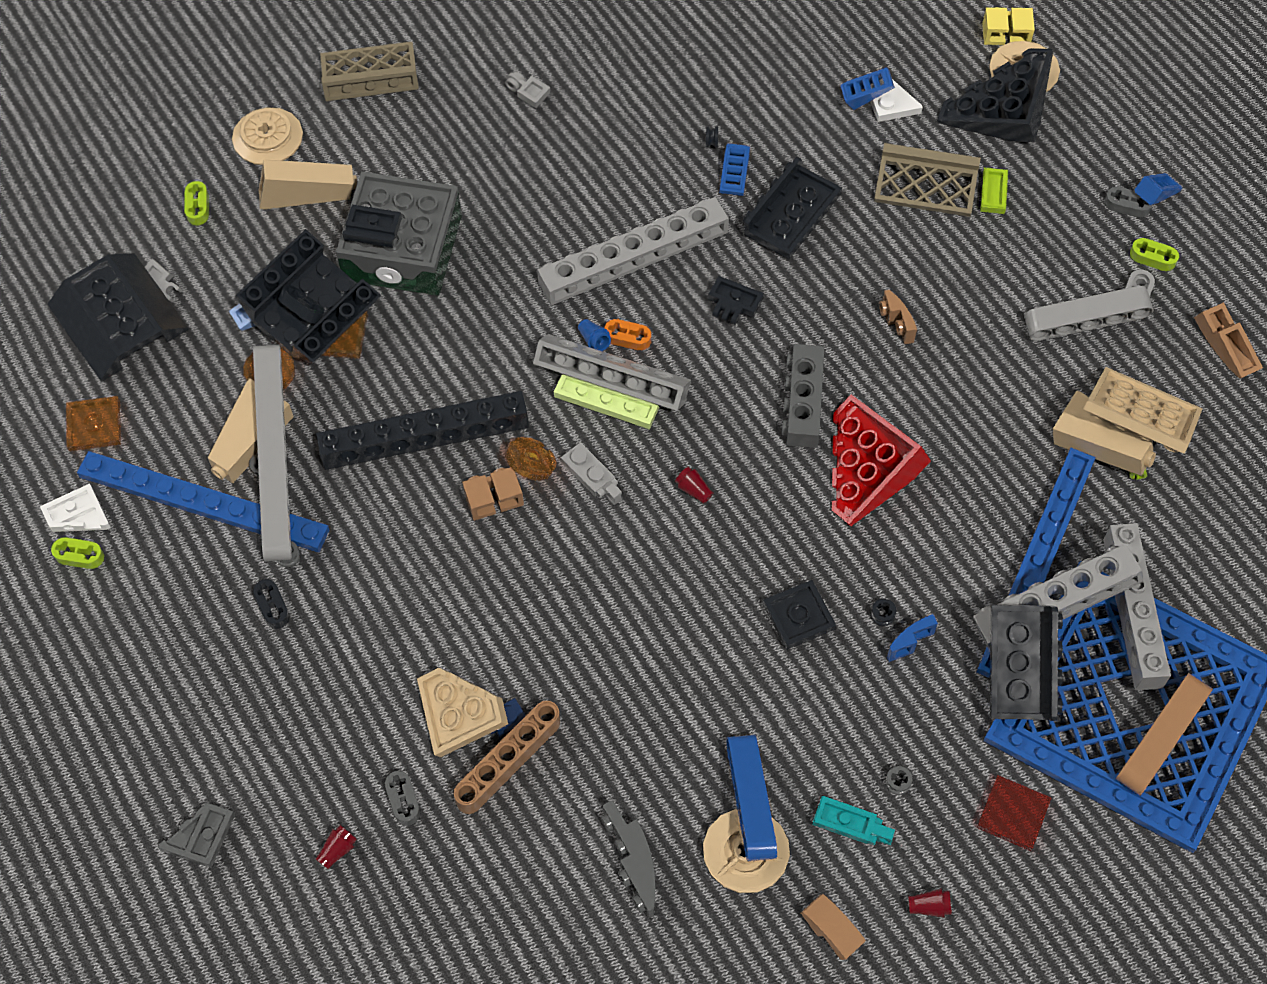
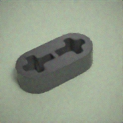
M1122 187L1110 188L1104 200V204L1109 210L1134 217H1146L1152 208V205H1149L1134 190ZM1114 197H1118L1119 201H1115Z
M394 771L387 776L385 781L389 801L397 822L405 826L412 825L420 817V808L409 776L405 772ZM396 780L405 783L402 785L404 792L402 795H399L394 787V781ZM407 801L408 807L413 809L410 811L411 816L405 817L404 813H401L403 812L401 803Z

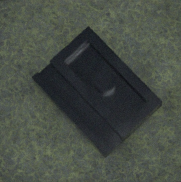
M352 204L345 224V231L342 233L343 239L393 248V242L402 220L401 212Z

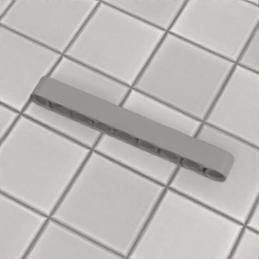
M280 344L253 346L264 562L292 560Z

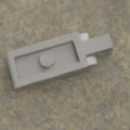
M581 442L561 457L562 464L595 497L601 498L604 495L613 505L622 499V492L616 486L618 481L615 479V476Z

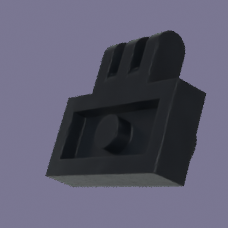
M721 276L717 277L708 294V300L717 303L712 316L718 317L722 310L724 312L721 319L727 321L730 314H732L730 323L734 325L737 324L741 314L754 318L764 299V293Z

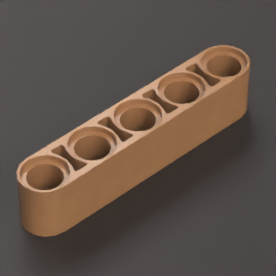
M1188 673L1116 777V780L1141 796L1213 688Z
M542 701L537 704L457 784L454 789V798L461 812L472 814L478 811L560 727V714L555 703L552 701ZM544 714H552L554 716L550 721L540 719ZM526 733H531L535 736L530 741H523L521 739L522 735ZM505 753L515 755L511 761H503L501 759ZM485 773H493L495 775L491 781L481 780ZM465 793H473L475 795L473 800L469 802L461 800Z

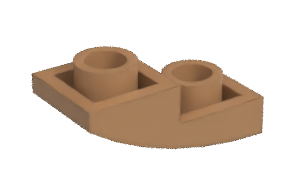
M885 290L883 301L879 302L881 315L886 317L888 325H896L897 334L902 335L904 344L914 343L917 327L910 312L893 292Z
M820 894L801 912L816 935L823 936L840 960H846L866 941L846 915L824 894Z

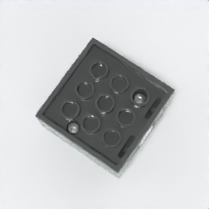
M361 171L351 206L353 204L401 212L402 220L393 242V248L344 240L341 234L336 250L340 269L356 283L364 279L369 285L440 296L462 218L458 186Z

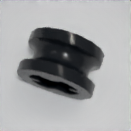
M706 126V148H709L710 145L718 148V126H715L713 129Z
M888 599L877 600L873 604L871 611L873 622L879 626L892 624L897 612L895 604ZM882 608L888 609V615L886 614L885 617L879 615Z

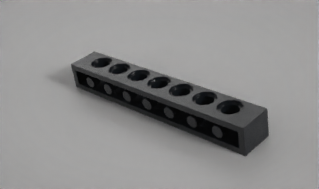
M522 391L323 431L316 433L324 468L329 470L529 428L523 393Z

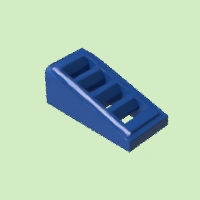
M888 68L841 84L845 102L853 110L895 88ZM883 78L884 84L880 85L879 80Z
M726 145L719 193L744 195L750 156L749 146ZM726 181L739 182L740 185L728 184Z
M1167 173L1143 177L1135 188V193L1149 205H1153L1179 193L1182 190V186Z

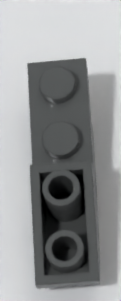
M612 800L603 805L604 815L601 816V820L608 832L613 831L618 839L614 843L622 857L627 856L620 860L621 871L618 874L626 888L631 886L635 894L632 899L637 910L640 913L645 912L648 919L654 916L655 873L650 848L638 820L636 819L626 824Z

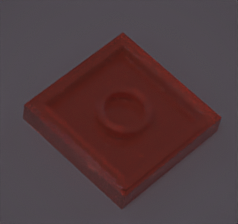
M997 775L977 828L1032 851L1052 798Z

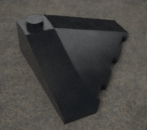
M1029 48L1022 53L1023 58L1015 64L1011 65L1008 61L993 71L994 77L982 83L979 79L964 89L966 94L954 101L952 97L945 100L937 119L938 124L1008 141L1035 142L1042 118L1053 49Z

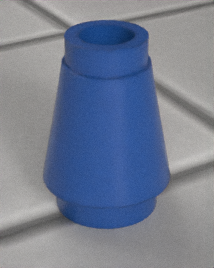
M588 319L579 323L578 330L589 347L604 351L609 347L611 337L607 329Z

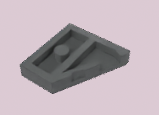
M206 803L196 812L193 818L186 820L179 826V831L169 840H163L158 848L162 852L212 868L235 814L233 811Z

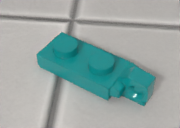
M825 796L821 797L812 824L871 845H875L876 841L891 845L895 835V829L883 826V820L878 818L877 814Z

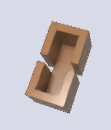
M513 467L499 468L490 473L489 477L485 475L473 476L467 481L462 482L464 494L474 521L496 514L495 502L490 491L491 488L495 492L501 512L524 505L523 493Z

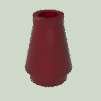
M689 466L674 481L678 484V489L699 500L702 504H705L714 494L697 470H692Z
M339 825L336 830L332 829L323 848L315 859L329 870L334 863L355 847L353 844L357 841V838L343 826Z
M942 888L919 895L908 896L910 914L941 918L952 914L950 890L942 891Z

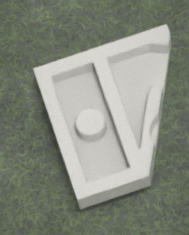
M883 78L879 80L880 85L884 84ZM894 80V89L870 101L878 122L921 114L923 107Z
M90 484L40 506L52 532L108 530L111 528Z

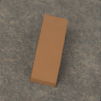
M1224 303L1194 317L1211 347L1239 379L1263 368L1240 322L1237 324L1233 322Z

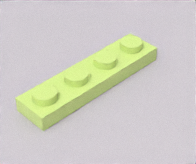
M563 373L554 390L555 398L647 429L651 428L659 410L658 404Z

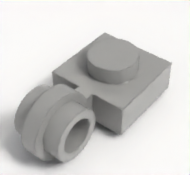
M516 71L506 77V86L511 91H517V97L534 108H537L550 94V87L533 76L526 82L523 75Z

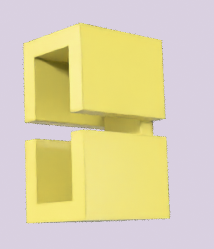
M986 8L982 23L984 45H1005V32L1009 33V43L1015 41L1031 42L1035 30L1033 8H1011V11H1007V8Z

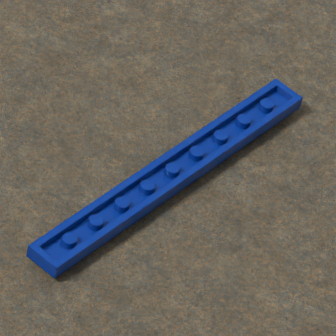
M1070 448L1009 595L1023 593L1034 583H1044L1096 457ZM987 647L976 673L990 678V651Z
M90 451L86 454L77 471L79 478L262 535L260 504ZM290 514L291 541L299 547L319 553L330 531L329 526Z

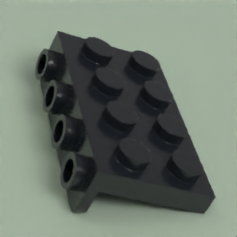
M796 157L793 162L786 164L780 178L773 180L767 194L760 196L753 211H748L743 219L745 236L790 260L842 194V187L802 167V159Z
M991 605V719L1057 721V715L1062 714V699L1058 697V686H1062L1063 677L1062 670L1058 669V658L1062 657L1063 645L1062 641L1058 640V629H1062L1063 615L1062 612H1058L1057 606Z

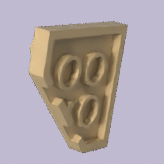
M437 668L417 679L435 756L442 757L508 725L501 697L441 668Z

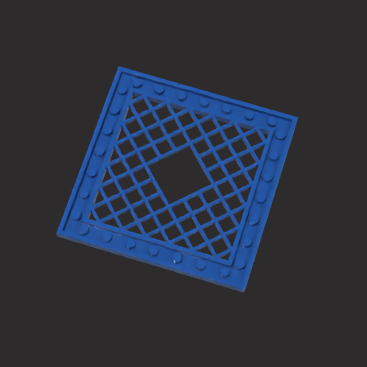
M1101 572L1102 575L1110 576L1104 572ZM1080 581L1075 586L1079 588L1087 587L1089 583L1086 581ZM1114 595L1085 609L1091 622L1078 624L1085 610H1082L1063 619L1062 629H1058V640L1062 641L1063 655L1067 666L1058 669H1061L1062 672L1070 671L1074 684L1058 686V695L1062 699V712L1065 711L1069 724L1056 727L1054 721L1047 720L1050 729L1037 732L1033 720L995 719L983 741L1194 853L1267 701V654L1154 598L1162 637L1164 635L1172 639L1165 642L1163 637L1168 665L1174 679L1168 680L1165 686L1177 684L1178 687L1186 676H1179L1175 664L1188 661L1193 673L1191 675L1202 681V677L1214 675L1218 688H1214L1210 695L1221 693L1226 706L1213 708L1209 696L1207 697L1205 704L1208 710L1198 712L1192 720L1197 733L1186 736L1182 734L1177 742L1181 744L1185 756L1172 759L1169 754L1166 761L1160 767L1169 766L1174 780L1161 783L1156 773L1153 777L1155 785L1147 786L1140 796L1116 780L1119 773L1115 774L1110 761L1124 757L1127 763L1130 758L1129 755H1132L1136 748L1127 750L1122 737L1135 734L1140 744L1143 740L1141 732L1148 731L1153 725L1149 724L1120 732L1101 685V682L1132 675L1131 669L1117 673L1112 661L1125 657L1130 668L1124 636L1117 623L1120 617L1119 615L1114 616L1112 611L1118 612ZM1104 605L1109 617L1096 620L1091 608ZM1111 622L1116 635L1103 638L1098 625ZM1093 627L1097 639L1084 642L1080 630ZM1075 632L1079 644L1067 646ZM1118 640L1123 652L1110 655L1105 643ZM1100 644L1104 657L1091 660L1087 647ZM1180 644L1185 656L1172 659L1168 647ZM1081 649L1086 661L1073 664L1068 652ZM1189 649L1197 652V654L1191 655ZM1206 657L1211 670L1198 672L1194 660ZM1107 662L1111 675L1098 677L1094 665ZM1215 662L1223 665V667L1217 668ZM1088 666L1093 679L1080 682L1075 669ZM1232 670L1237 683L1224 686L1219 673ZM1095 684L1100 697L1087 700L1082 687ZM1163 687L1158 690L1166 706L1169 699ZM1239 688L1231 702L1227 691ZM1077 689L1081 702L1068 705L1063 692ZM1102 702L1107 715L1094 718L1089 705ZM1084 707L1088 720L1075 723L1070 710ZM1228 711L1220 725L1216 713ZM1210 715L1215 729L1202 731L1197 718ZM1109 720L1114 733L1101 736L1096 723ZM1026 721L1028 722L1031 732L1023 728ZM1091 725L1095 738L1082 741L1077 728ZM1072 730L1076 743L1063 746L1058 733ZM1053 734L1056 745L1042 737ZM1216 734L1209 748L1205 736ZM1199 738L1204 752L1191 755L1186 741ZM1117 739L1121 752L1108 755L1103 742ZM1098 743L1102 757L1089 760L1084 746ZM1079 748L1083 759L1068 752V750ZM1205 757L1198 772L1194 760ZM1188 761L1193 775L1180 778L1175 764ZM1105 762L1109 773L1093 764ZM1194 780L1187 795L1182 783ZM1177 785L1182 799L1168 802L1163 788ZM1158 790L1162 801L1145 792ZM1183 804L1180 811L1173 808V806Z

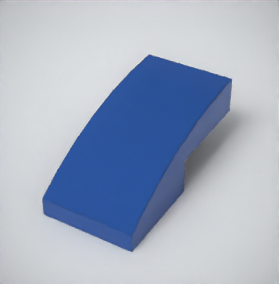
M933 614L915 622L894 640L887 654L889 662L914 653L917 640L935 633L938 623Z

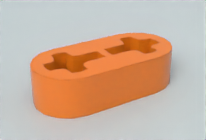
M619 319L610 320L605 325V329L610 333V344L642 351L651 344V331L647 326ZM615 329L620 330V332H617L616 335L612 334V332H614ZM639 335H644V337L641 338V341L636 340V338H638Z

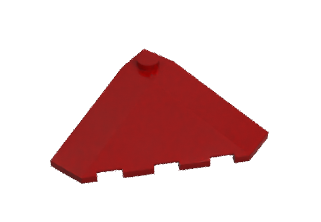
M852 394L839 406L833 415V422L838 424V435L833 436V455L837 456V468H832V487L836 489V501H832L833 513L849 526L854 525L912 482L931 462L919 444Z

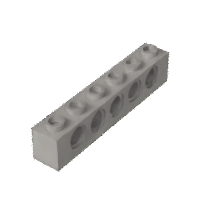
M550 334L539 339L533 362L535 365L676 411L685 404L691 383L690 379Z
M1138 524L1110 525L1103 539L1105 550L1113 546L1120 547L1127 544L1143 573L1142 583L1115 595L1135 690L1161 689L1165 686L1171 674ZM1110 569V574L1112 575L1115 571Z
M1127 544L1120 547L1113 546L1107 549L1103 555L1094 559L1087 558L1077 567L1069 571L1062 570L1044 583H1034L1027 591L1018 595H1009L1003 602L997 605H1053L1058 607V612H1062L1063 619L1142 583L1143 573ZM1106 569H1111L1115 571L1110 576H1105L1101 574V572ZM1080 581H1086L1089 583V585L1084 588H1079L1075 586ZM1055 593H1061L1064 595L1059 600H1053L1050 598ZM986 606L980 609L973 617L990 651L991 606Z

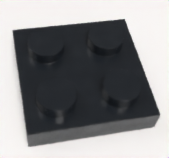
M813 580L763 600V606L786 650L836 630V623Z

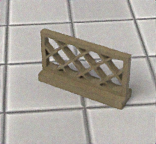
M413 42L320 53L321 79L326 101L419 89ZM409 50L403 57L397 54L398 52ZM377 54L384 55L380 60L374 57ZM354 57L361 58L358 62L351 60ZM391 58L397 61L393 65H390L386 62H388ZM338 60V62L334 65H331L326 61ZM368 61L374 64L369 69L363 66ZM345 64L350 66L347 71H343L340 68Z
M884 143L874 202L971 217L981 158ZM885 164L896 165L900 171L890 177L885 171ZM913 168L920 169L924 174L915 181L908 173ZM941 172L948 179L938 184L932 175ZM904 175L910 184L900 190L894 180ZM960 176L972 177L971 184L964 188L960 186L956 179ZM928 179L934 188L924 193L918 184ZM952 183L958 192L948 197L942 188ZM888 184L896 191L892 196L880 195L881 189ZM914 188L920 197L916 200H909L904 193ZM938 191L944 201L940 204H935L928 197ZM962 195L968 202L967 209L956 207L952 201Z

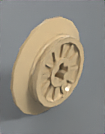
M1015 41L999 47L992 55L989 65L991 77H994L993 71L1008 61L1012 65L1023 58L1022 53L1027 49L1047 48L1029 41ZM1054 55L1052 57L1046 92L1050 91L1057 83L1060 73L1058 60Z
M266 107L252 111L241 118L234 128L232 142L235 151L242 159L253 164L263 165V160L284 161L292 156L301 145L303 131L300 121L292 113L281 108Z
M734 809L720 815L709 827L703 842L704 862L711 876L723 887L738 893H758L773 886L784 874L790 858L789 840L782 826L772 818L777 843V859L747 862L746 857L741 856L740 848L744 850L738 810Z

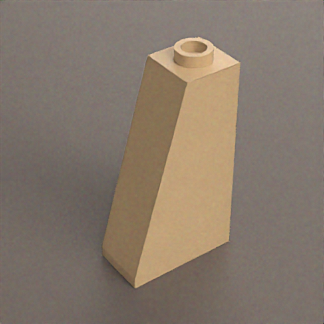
M263 160L259 184L260 209H272L348 200L351 197L352 190H356L357 176L352 173V165Z
M251 378L246 382L208 456L212 467L211 472L221 480L225 478L231 483H234L247 469L252 456L258 453L255 381ZM284 401L285 426L294 417L290 404Z
M1076 391L1053 427L1054 444L1069 450L1070 448L1096 457V460L1142 476L1145 469L1153 465L1156 453L1153 452V441L1144 440L1138 433L1129 429H1119L1113 422L1104 418L1097 419L1092 417L1088 411L1083 410L1089 397L1082 392Z

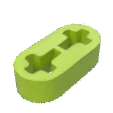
M200 181L191 182L185 187L184 211L188 222L192 225H202L209 218V194L206 185ZM197 191H200L198 192V198L195 199L194 195ZM196 208H199V210H200V211L198 212V215H195V213H196Z
M1146 238L1135 240L1130 250V256L1134 261L1162 271L1174 269L1179 259V253L1175 248ZM1140 248L1145 249V253H1141ZM1164 256L1169 257V261H1165Z
M60 538L53 543L51 548L52 555L56 561L63 565L94 569L99 567L104 561L102 549L97 543L91 541ZM69 547L71 552L67 551L64 555H61L60 551H65ZM94 551L96 556H91L87 560L85 555H90Z

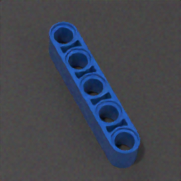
M756 735L727 737V753L746 860L749 862L777 859L776 837Z

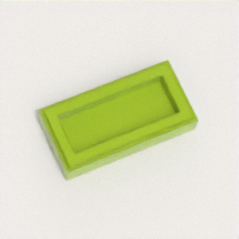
M984 168L980 212L1005 214L1008 170Z

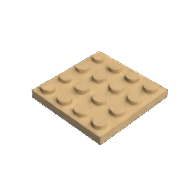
M1105 367L1083 410L1088 411L1094 418H1104L1113 422L1119 429H1129L1136 432L1144 440H1154L1161 443L1169 451L1185 453L1203 408Z

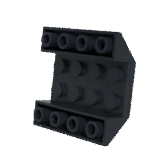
M305 229L242 288L235 297L253 324L277 345L280 344V347L293 358L313 364L381 297V294L364 279H361L358 283L352 280L323 254L325 245ZM285 285L298 288L323 307L324 314L316 324L303 320L279 301L278 296Z
M135 253L108 254L63 280L47 303L54 316L101 382L123 370L120 360L160 336H163L166 342H169L189 330Z

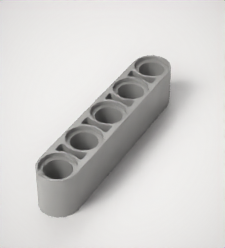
M1135 286L1034 308L1027 311L1024 318L1030 339L1041 341L1143 319L1150 316L1154 310L1147 287Z

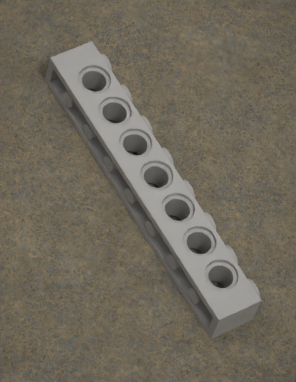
M716 197L702 200L692 207L680 209L665 218H658L650 224L636 227L628 233L614 236L606 242L592 245L579 253L570 254L564 259L545 264L542 268L537 269L539 285L552 306L728 233L729 218Z

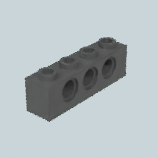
M794 344L793 354L788 353L786 369H791V376L786 375L785 391H790L789 398L785 397L783 411V413H788V420H783L782 435L787 436L786 446L818 447L824 346ZM799 394H805L807 397H801ZM798 416H803V417H805L806 419H799V418H797V417H798Z

